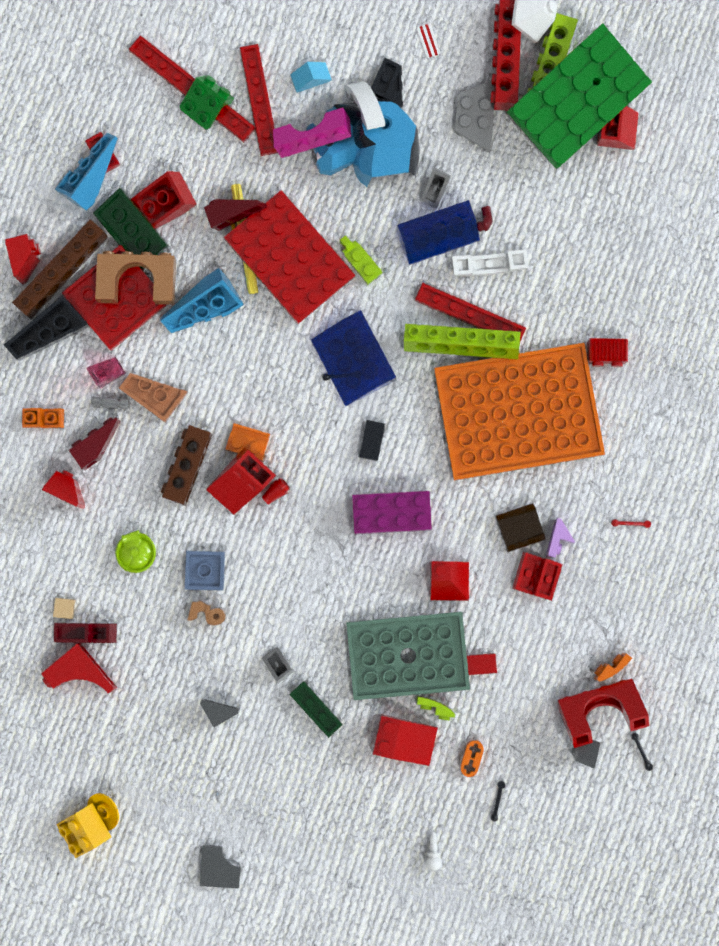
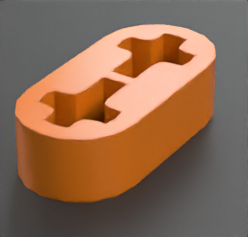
M478 740L469 741L465 747L460 770L466 777H473L479 769L484 748ZM477 744L480 751L475 752L474 757H471L472 750L469 748ZM471 759L473 760L472 767H474V771L470 770L469 773H466L464 765H468Z

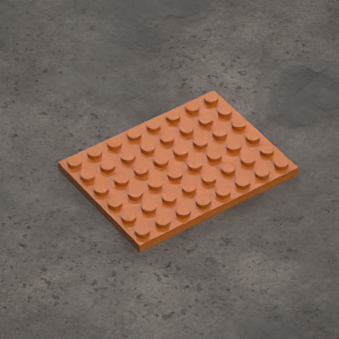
M584 343L519 353L518 359L490 358L434 368L454 481L605 455Z

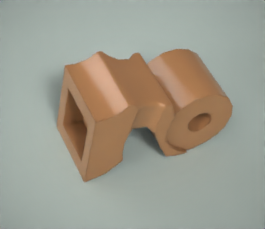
M198 601L192 602L187 621L197 619L199 612H204L208 624L219 625L225 621L226 615L222 609L214 608L211 610V605Z

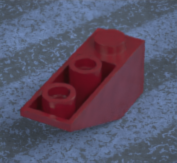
M117 417L107 419L103 422L104 426L98 430L97 428L91 430L87 434V438L84 440L79 439L71 445L72 448L69 449V452L81 469L87 470L101 460L121 422Z

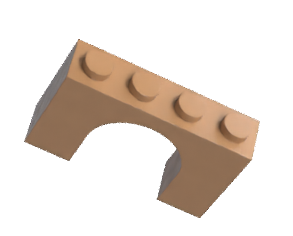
M103 251V254H97L95 299L98 303H118V284L121 275L129 268L144 267L153 274L154 303L175 305L176 259L171 253L163 252L160 255H152L150 252H141V255H133V252L127 251L122 252V254Z

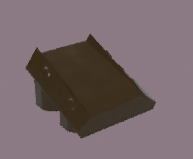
M533 503L496 515L507 552L546 540L536 507Z

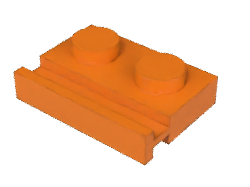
M233 423L226 450L238 454L246 447L260 461H263L270 434Z

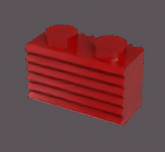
M590 338L587 341L588 363H592L593 367H603L604 364H611V367H623V364L628 362V339Z

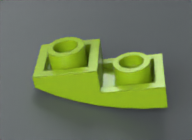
M417 696L416 704L420 705V709L432 710V707H435L434 714L439 716L438 719L450 721V717L455 718V713L444 704L431 698Z

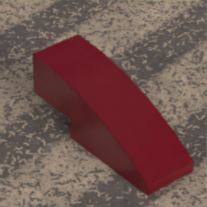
M54 623V642L117 643V624Z

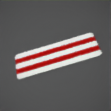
M431 24L417 27L426 57L430 58L439 55L440 50Z

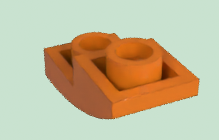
M23 408L22 428H64V409Z
M627 653L618 654L612 661L613 666L606 663L599 665L594 672L596 676L593 679L600 682L612 677L622 670L631 661L632 657Z

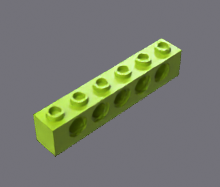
M559 13L556 14L554 22L548 28L551 31L550 35L544 38L542 45L545 48L544 54H539L536 63L540 65L538 71L534 70L531 82H534L533 87L547 75L543 69L548 68L552 70L567 56L578 19ZM560 34L563 38L557 39L555 35ZM554 51L557 53V56H551L549 52Z
M405 324L404 351L518 359L520 332Z

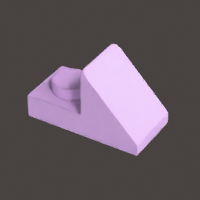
M559 518L554 521L546 556L556 558V554H560L562 544L559 543L560 540L575 543L562 519Z

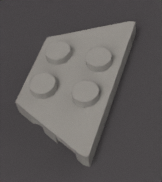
M491 81L458 94L454 133L465 137L474 145L477 144L488 153L491 151L494 103H490L491 91H494L495 85H491Z

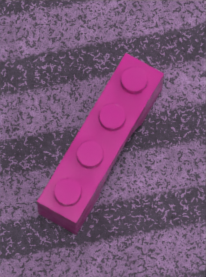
M344 108L325 113L323 120L311 130L298 131L291 124L273 129L274 148L281 158L351 137L350 118Z

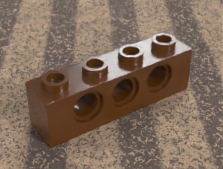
M191 425L188 426V429H184L181 439H183L182 445L177 447L174 455L176 457L175 464H171L168 470L169 480L164 482L161 489L163 498L184 506L187 505L212 438L211 432ZM191 442L197 443V449L194 452L188 451V445ZM184 460H189L191 463L190 468L187 470H182L181 463ZM177 478L184 480V484L180 488H176L174 485Z

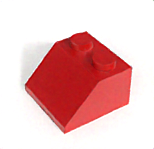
M28 234L5 239L13 276L22 285L26 284L40 262L39 255H41L39 244H36L35 240L31 239Z

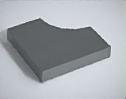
M203 845L200 886L239 888L241 867L234 866L227 861L223 854V846Z

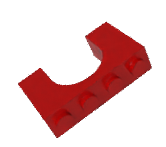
M632 678L621 680L611 685H604L594 690L584 691L573 696H566L558 700L559 712L574 748L593 743L592 732L586 717L591 710L599 706H612L621 711L630 732L649 726V714Z

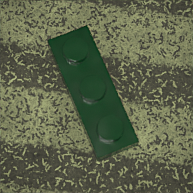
M304 681L289 694L328 738L343 725Z

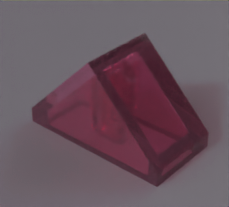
M116 357L86 368L99 388L105 387L125 374Z

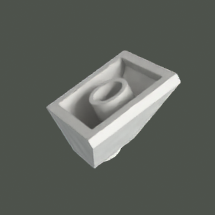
M515 0L512 26L531 41L537 43L554 22L557 3L553 0Z

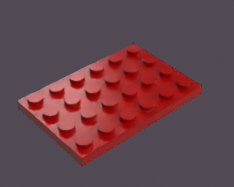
M281 190L266 202L267 208L250 215L224 237V240L294 321L300 324L356 275Z

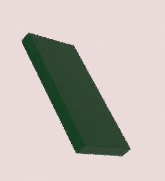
M122 188L115 191L93 212L118 245H121L127 252H133V255H141V252L159 255L169 246Z

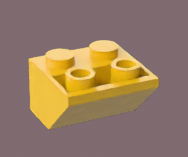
M93 803L56 824L60 835L64 837L69 851L75 858L95 849L112 837Z

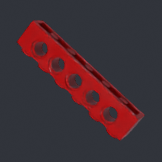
M499 0V4H495L494 15H498V19L494 21V33H497V39L494 38L493 50H496V56H493L492 68H495V74L492 73L491 85H495L494 91H491L490 103H494L493 110L508 111L518 102L521 32L512 26L515 0ZM503 35H509L510 38H505ZM503 52H508L510 55H504ZM506 69L509 73H503L501 70ZM501 87H506L509 90L503 91Z

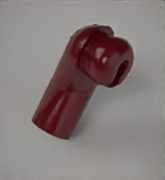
M490 206L481 208L483 221L477 222L479 232L488 231L493 223Z

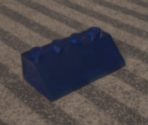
M469 200L397 225V233L409 265L480 241L475 215Z

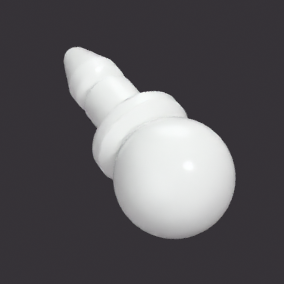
M432 832L430 836L431 852L427 853L428 858L426 860V866L431 871L439 870L442 865L439 858L441 853H437L438 845L435 832Z

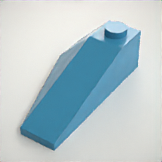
M106 133L91 148V154L84 159L81 158L78 161L80 165L73 172L69 170L55 190L78 207L87 211L88 208L93 206L99 194L118 138Z
M218 268L197 283L160 318V321L173 333L192 327L195 323L204 320L208 322L211 321V318L220 315L222 317L227 316L244 304L230 280Z

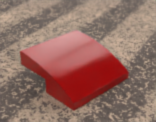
M523 552L512 589L552 601L563 564Z

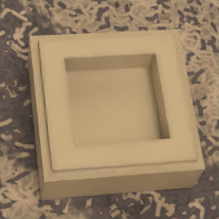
M55 598L53 617L73 619L76 600Z

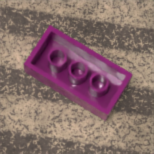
M430 491L352 495L354 535L432 530Z

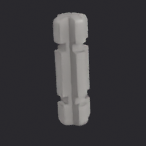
M92 397L91 405L95 408L102 406L103 408L118 409L120 407L121 409H128L129 400L125 398L119 400L118 398L103 397L101 399L100 397Z

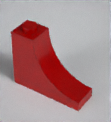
M77 643L41 673L44 677L42 680L45 685L53 689L70 680L93 682L102 687L108 694L117 688L81 643Z

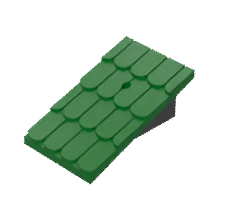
M602 23L515 103L507 113L557 169L631 103L652 81Z

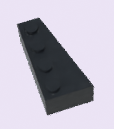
M62 295L6 342L4 346L16 360L21 361L90 326Z

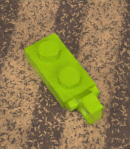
M346 235L340 239L341 245L345 248L342 251L344 257L367 285L383 274L360 244L356 241L352 243Z

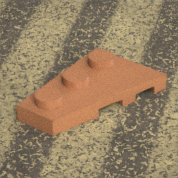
M132 373L127 376L119 387L121 391L165 423L188 393V391Z

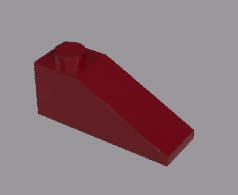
M215 199L205 206L204 210L210 227L221 231L267 208V205L259 200Z

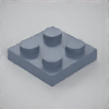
M186 551L185 590L224 591L225 552Z

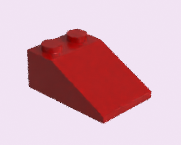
M167 171L131 198L155 229L180 217L197 205L181 173L175 171Z
M381 714L373 755L429 766L438 727Z

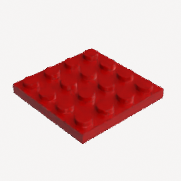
M119 245L112 252L114 254H122L125 250ZM97 264L62 292L110 351L115 349L166 306L154 303V284L140 267L129 268L121 275L118 284V303H98L95 299Z

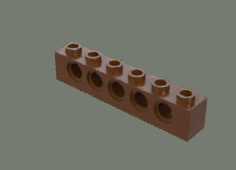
M90 219L12 303L29 319H32L108 238L106 233Z

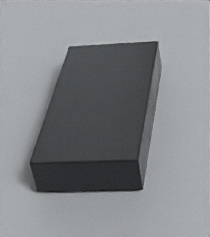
M366 421L359 458L378 461L385 423Z

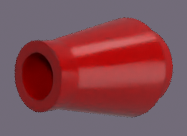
M280 477L278 480L275 479L261 497L269 505L288 494L287 491L290 490V487Z

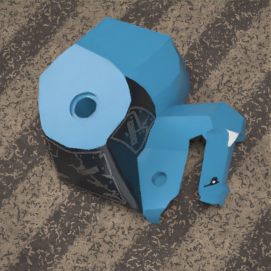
M377 99L385 120V126L369 130L366 129L361 120V112L356 102L335 104L326 113L344 108L350 118L351 137L336 141L331 146L324 145L313 148L317 156L316 166L320 174L331 176L353 164L356 177L366 187H368L373 177L409 172L416 178L420 154L418 129L410 117L397 104L386 99ZM314 123L310 124L306 131L313 129L316 125Z

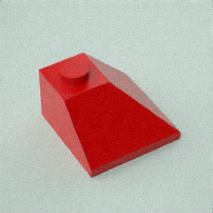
M65 470L62 473L56 471L43 486L42 490L78 508L84 509L85 502L78 481L72 478L73 474Z
M431 561L430 600L469 601V562Z

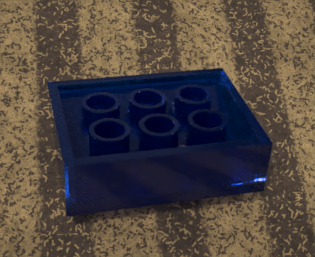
M361 310L344 318L311 339L345 407L396 381V375Z

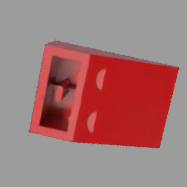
M244 447L206 490L234 515L259 494L276 475Z

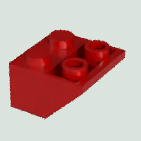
M626 106L598 132L597 146L635 150L639 113Z

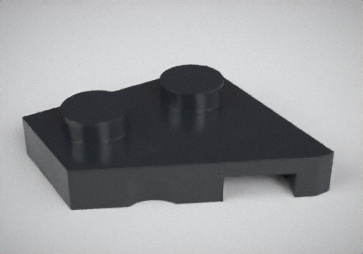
M385 57L371 86L376 97L389 100L400 108L403 106L402 65Z

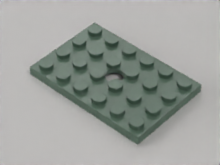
M462 612L346 623L354 700L470 690ZM405 648H411L415 651L416 658L412 663H405L401 659V652Z

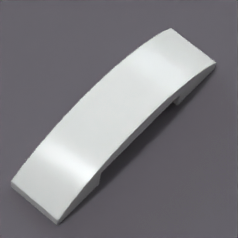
M365 81L344 85L349 97L353 98L361 112V120L366 129L384 127L385 120L371 87Z
M526 249L508 251L501 254L451 257L454 276H484L529 268Z

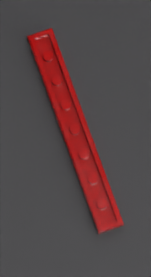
M140 35L128 49L129 52L186 96L195 78ZM228 105L223 106L215 119L243 143L256 129L254 125Z

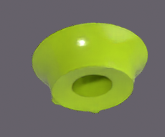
M137 530L121 536L116 546L115 556L118 564L125 571L140 573L147 570L153 564L156 557V548L153 541L147 535Z

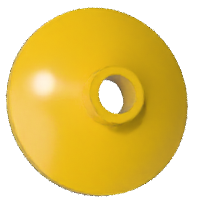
M96 793L92 795L87 802V806L93 803L108 831L114 829L119 822V812L116 804L105 794Z

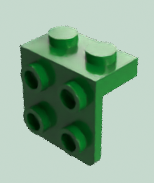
M209 75L200 76L194 80L180 104V110L207 130L211 128L223 106L230 105L234 97L230 95L228 89L216 84V80Z

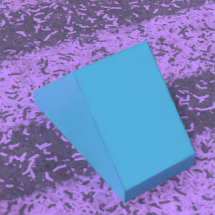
M306 62L290 74L297 93L332 81L325 62Z

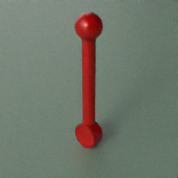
M613 519L611 522L614 527L618 525L651 527V522L648 520L644 522H627Z

